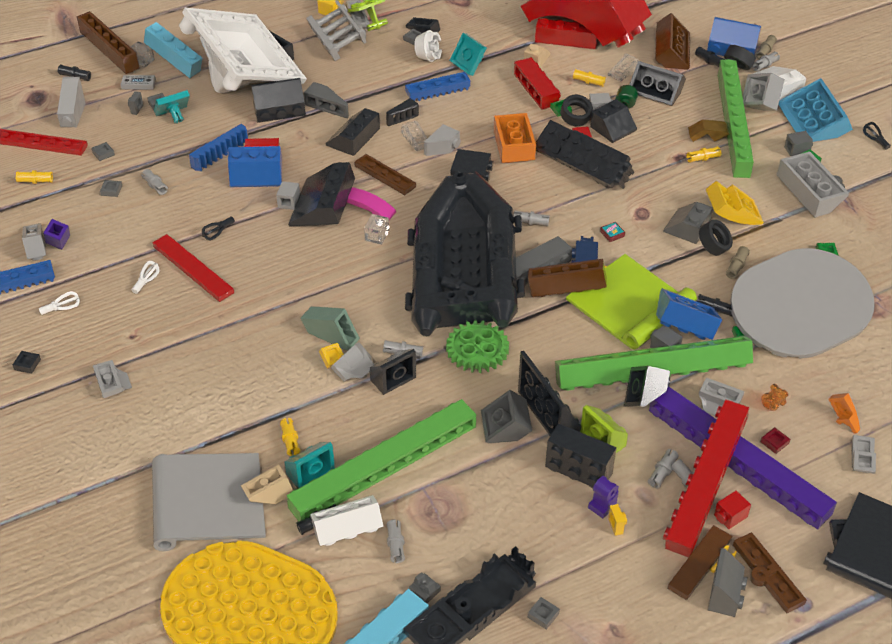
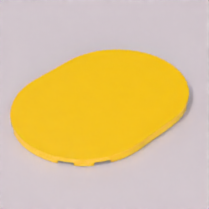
M241 540L231 543L218 542L206 546L205 549L195 554H190L171 572L161 593V619L167 635L174 644H330L336 632L338 621L337 602L334 592L325 581V578L311 566L254 542Z

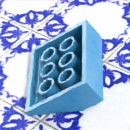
M822 78L779 100L778 105L794 131H806L813 139V142L838 138L853 130L848 116Z

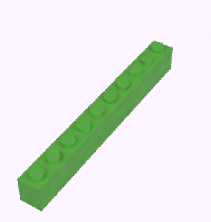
M730 59L720 60L717 76L724 121L727 123L729 131L727 141L733 177L750 178L754 161L737 62Z
M740 336L555 361L556 384L561 389L569 391L579 386L591 388L594 387V384L612 385L616 381L628 383L631 367L652 366L670 371L669 377L671 374L676 373L688 375L691 371L708 372L709 369L713 368L725 370L728 369V366L745 367L747 364L753 363V344L750 338Z
M462 399L451 403L445 409L433 413L425 420L417 422L405 431H400L394 437L382 441L379 445L364 451L354 459H350L343 465L331 469L325 475L311 480L305 486L293 490L290 494L286 495L288 509L298 521H301L311 516L310 514L316 510L319 512L334 503L336 506L476 428V413Z

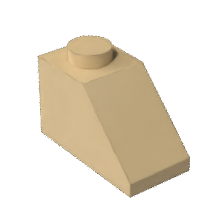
M530 44L524 51V59L532 57L540 68L550 56V52L546 48L536 44Z
M280 465L241 485L250 502L277 504L287 498L286 495L293 491Z

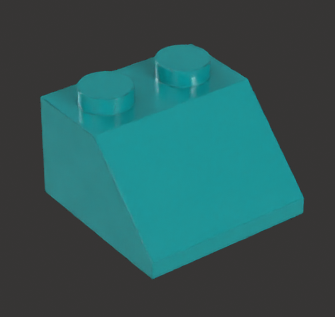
M319 442L309 446L306 450L284 461L286 475L298 489L308 484L311 480L325 475L331 469H335L333 445L331 442Z

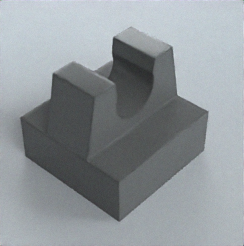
M421 572L415 577L409 589L425 603H428L441 591V586L427 574Z

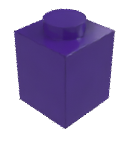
M51 219L43 233L45 243L62 250L70 237L69 226Z

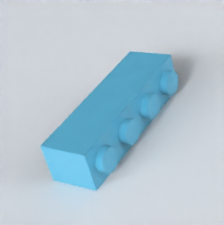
M155 22L145 28L144 43L183 74L191 78L201 71L203 58L164 27Z
M408 589L403 594L397 595L389 607L383 608L371 623H366L361 628L360 633L354 638L348 639L345 644H400L407 638L403 628L429 609V605Z

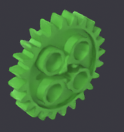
M474 320V323L471 325L469 322H466V326L459 324V329L453 328V333H449L446 352H448V358H451V363L457 362V368L463 365V371L471 368V373L475 369H478L479 373L482 372V369L489 372V367L496 369L497 364L502 365L503 360L507 359V355H509L508 336L504 335V330L498 331V326L492 328V323L484 325V321H482L481 324H477V321Z

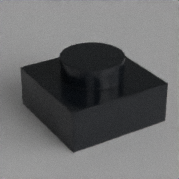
M21 351L12 365L14 370L32 374L41 358L39 354Z

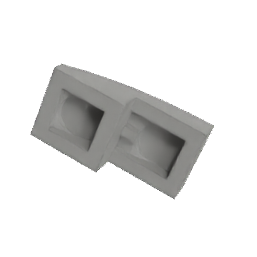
M853 435V471L875 474V438Z

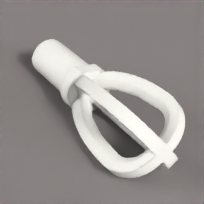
M153 261L145 263L138 281L131 289L133 293L138 294L147 282L153 280L158 275L159 266ZM149 264H152V265L147 269V271L145 272L147 266H148ZM156 269V272L150 278H148Z
M67 292L58 297L55 302L53 301L51 304L40 307L39 311L43 315L54 310L72 309L79 305L80 299L77 293ZM69 295L75 296L73 298L58 303L64 297H67ZM76 300L74 305L60 307L63 304Z

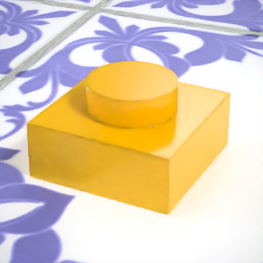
M338 343L319 350L327 368L332 367L344 355Z
M619 504L610 505L608 515L610 525L615 536L621 535L624 532V526L627 525L626 514L621 512Z

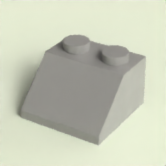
M773 73L748 74L742 96L744 107L763 111H777L785 79Z

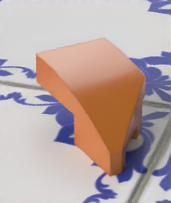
M849 393L832 395L828 400L837 416H839L836 423L840 425L844 423L851 428V432L854 434L860 431L859 420Z

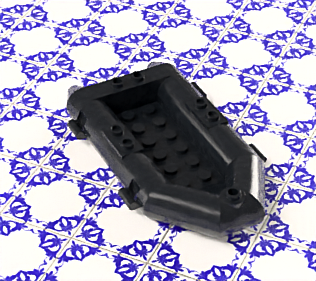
M458 171L454 175L445 176L415 218L414 229H408L407 244L414 246L412 293L407 292L405 294V310L411 311V321L420 334L425 337L430 336L436 328L459 326V324L466 325V322L473 324L474 320L477 323L482 321L484 323L495 322L499 327L505 328L518 312L517 298L525 296V281L523 279L517 280L515 233L522 231V217L520 215L514 217L512 206L478 172L467 173ZM447 275L458 281L463 280L466 284L475 288L453 291L442 287L441 280Z

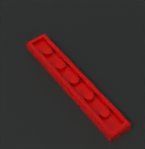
M0 129L1 145L82 156L88 146L85 140Z
M168 234L152 242L153 247L219 302L234 294L233 287Z

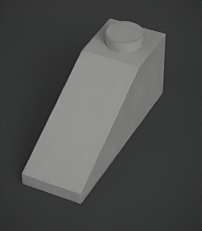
M41 223L24 226L22 240L27 259H42L43 256H46V248Z

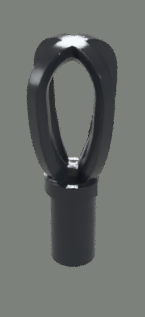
M869 122L865 124L863 133L867 137L875 140L885 150L891 147L884 139L876 123ZM869 125H874L878 134ZM868 128L876 137L868 134L866 129Z
M230 216L223 221L204 226L202 228V237L208 241L215 239L227 226L235 222L234 218ZM211 226H218L212 229L211 231L205 233V229ZM219 229L214 236L207 237V235Z

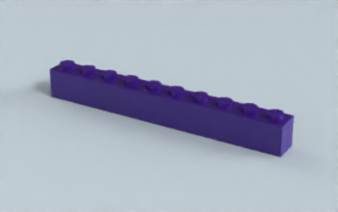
M668 387L665 393L650 402L649 411L655 417L660 418L700 448L704 439H709V427L717 419L672 388ZM740 436L728 467L736 474L748 480L754 487L765 492L771 499L782 504L788 511L793 512L807 524L818 530L833 515L837 502Z

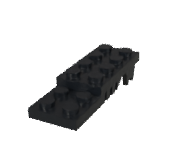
M552 120L548 122L536 141L537 152L577 172L579 171L592 177L598 184L600 183L606 188L619 185L620 188L624 189L625 183L629 181V176L634 174L632 165L629 162L631 158L628 155Z
M516 546L511 549V555L508 556L504 554L498 558L494 553L489 561L483 562L481 572L476 577L459 584L446 597L441 598L403 628L404 634L414 644H460L465 639L470 641L536 587V581L533 580L536 575L534 571L535 563L532 560H526V555L519 553V549Z

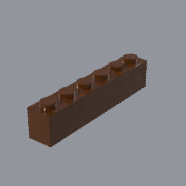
M91 11L76 16L80 33L125 74L140 69L137 53Z

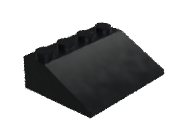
M350 162L333 163L306 178L288 223L289 227L339 224L355 181Z
M524 350L520 351L518 393L527 400L528 407L546 432L551 436L558 423L580 432L582 428L580 421L572 415L569 406L563 403L558 391L552 388L549 379L543 376Z

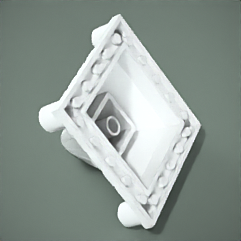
M184 8L182 12L184 17L179 27L184 34H193L196 30L200 35L199 38L209 59L211 82L216 92L227 93L236 91L249 85V83L300 78L301 84H304L307 80L256 14Z

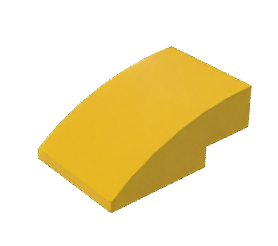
M715 181L706 188L716 214L741 224L762 225L764 223L754 199L733 184L726 188L718 181Z

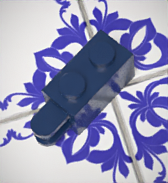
M581 236L580 241L576 240V248L572 247L571 256L575 260H571V263L598 259V242H594L593 236L591 238Z

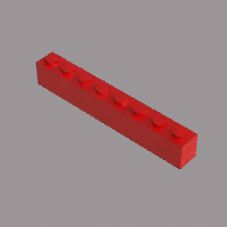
M725 399L723 406H718L715 414L717 420L715 423L712 422L709 427L708 434H710L708 440L704 439L701 447L703 453L701 457L697 456L693 466L695 472L694 474L690 473L686 482V486H688L687 491H682L678 501L681 505L678 510L674 509L671 517L672 526L671 528L667 527L664 532L663 540H666L665 549L688 558L692 554L747 422L750 407Z

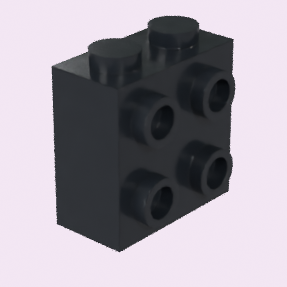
M457 149L450 175H454L458 171L467 173L478 172L489 182V171L493 170L494 161H491V153Z

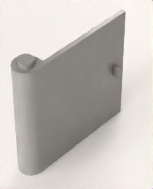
M259 453L160 454L153 458L154 548L159 551H170L175 548L176 541L265 538L263 503L250 502L241 487L244 483L260 475Z

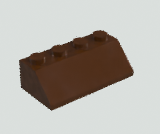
M670 13L657 22L655 59L658 64H662L665 68L688 70L690 68V32Z

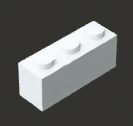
M373 495L310 514L316 539L320 546H329L344 538L352 539L357 534L371 533L383 527L379 505Z

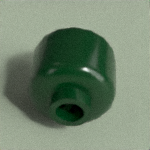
M623 85L618 89L615 99L630 109L636 104L638 91L632 85Z

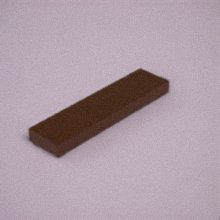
M368 154L363 155L354 162L355 167L404 196L416 188V182Z
M713 525L670 581L667 589L688 600L719 558L721 548L728 545L733 536Z

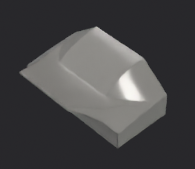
M358 342L336 361L331 369L345 382L350 378L362 379L370 372V367L374 363L371 360V355Z
M113 360L93 365L103 398L132 388L127 373L116 368Z
M706 378L699 391V397L702 400L703 410L715 416L718 406H723L725 399L740 404L745 391Z

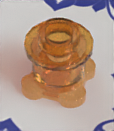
M772 384L770 386L771 391L764 393L761 400L766 409L775 411L779 408V405L784 406L787 403L788 392L779 388L777 384Z

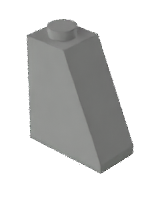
M63 77L57 111L60 127L77 128L86 104L80 77Z

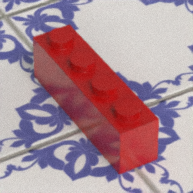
M538 18L535 42L596 49L598 39L582 24Z
M532 57L514 61L515 77L541 110L550 108L551 103L559 101L561 97L559 89L554 86L552 80L546 76V73L542 71Z

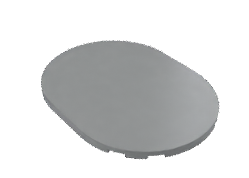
M811 248L790 250L749 268L736 281L730 298L731 313L740 331L759 348L763 347L771 351L772 354L781 357L809 358L841 345L858 336L867 327L874 312L873 292L863 274L840 256Z

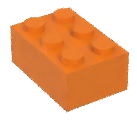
M527 113L495 115L494 135L501 162L510 163L535 160L536 142Z

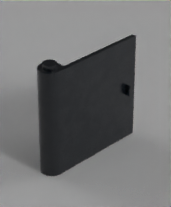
M859 492L833 553H827L823 564L827 565V571L892 599V505Z

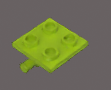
M363 0L361 3L358 2L350 5L351 8L347 9L348 12L367 10L373 22L366 26L368 31L380 29L381 26L388 24V22H385L387 21L386 18L378 21L374 5L385 2V0Z

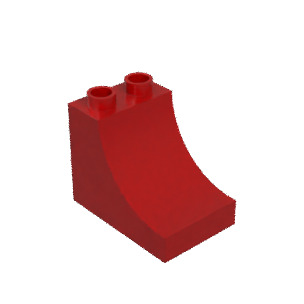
M529 0L521 5L529 22L544 16L566 17L589 29L602 46L614 41L617 48L634 39L633 36L644 31L646 28L643 22L652 15L645 0Z

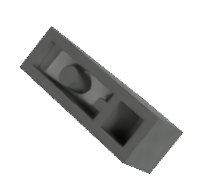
M313 82L304 92L305 106L346 119L349 117L348 103L328 86Z

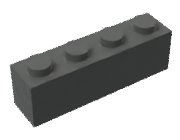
M557 236L516 257L517 280L523 279L526 286L529 283V268L569 263L572 256V247Z

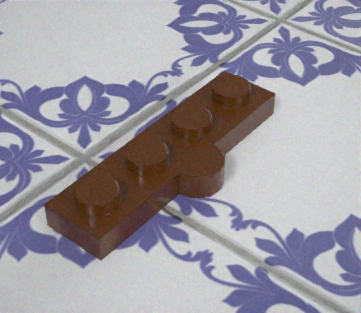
M752 532L734 540L732 546L751 568L750 580L754 585L759 587L765 586L786 614L805 605L807 599Z

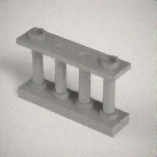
M338 0L335 1L338 9L323 18L315 20L312 15L306 18L311 29L334 61L340 59L339 49L360 38L364 44L366 43L365 31L362 27L359 28L347 13L346 6L340 4ZM340 14L343 15L342 18L338 19L337 21L333 22L327 27L324 28L321 26L326 22L330 21L331 19L335 18L336 16ZM345 22L349 23V25L331 36L327 34ZM351 30L355 31L354 34L337 44L333 42Z

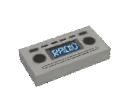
M123 75L121 89L153 90L156 81L155 75Z

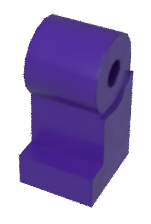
M605 476L600 477L593 487V500L589 502L588 509L602 519L609 514L610 505L617 504L619 486L607 480Z

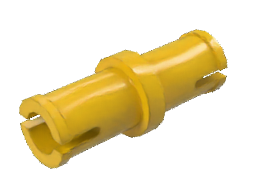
M575 69L573 73V79L584 81L586 84L592 83L601 87L605 84L606 77L595 75L593 72L589 71L588 73Z
M719 146L708 149L701 148L698 151L687 152L686 158L689 163L700 160L707 161L710 158L720 157L721 150Z
M32 170V172L17 171L16 182H32V184H37V182L52 183L53 173L37 172L36 170Z
M284 418L280 421L283 432L282 441L286 445L288 456H292L291 450H293L294 455L300 453L297 442L298 433L294 429L293 420L288 418L289 424H287V420Z

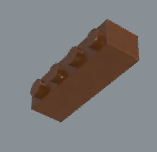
M603 259L529 268L528 281L532 297H545L546 295L553 294L562 295L569 292L607 288V276Z

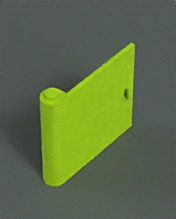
M626 254L605 268L607 288L572 292L566 296L568 302L633 350L638 349L648 341L654 330L663 326L656 315L662 288L697 301V296L693 289L685 287L678 292Z

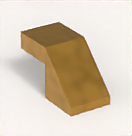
M702 119L688 127L689 136L693 142L706 134L714 142L729 134L725 121Z

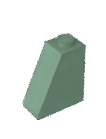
M311 306L300 318L309 334L331 344L338 343L340 348L346 351L350 350L360 339L345 308Z

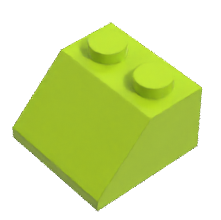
M588 405L583 407L581 433L617 447L616 453L626 447L628 433L623 427L614 422L600 408Z

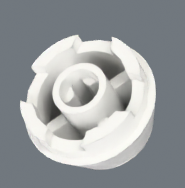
M428 30L416 37L415 52L418 58L430 62L440 59L442 49H439L438 41H441L438 32Z

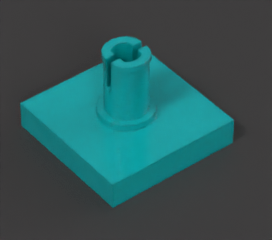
M462 33L449 61L473 76L484 57L487 47L467 33Z
M188 90L156 99L154 108L156 117L171 113L175 124L178 121L179 123L182 122L184 118L180 109L186 108L190 98Z

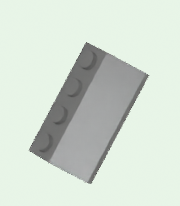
M811 152L780 160L777 176L814 217L829 214L849 196V192Z

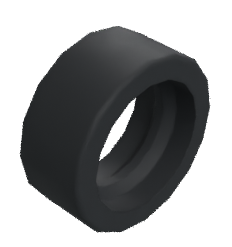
M730 45L724 55L726 60H736L737 67L743 70H750L756 60L753 53L738 45Z
M570 95L563 101L560 111L561 118L569 125L583 126L590 120L593 106L590 100L582 95ZM573 105L580 106L585 110L586 114L574 115L567 107Z
M717 219L711 220L699 230L700 241L710 254L719 256L732 247V235L721 221Z

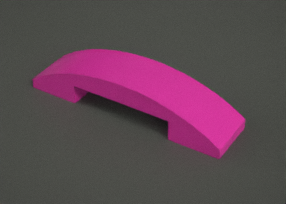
M352 187L347 203L371 211L373 218L386 223L396 213V210L378 196Z

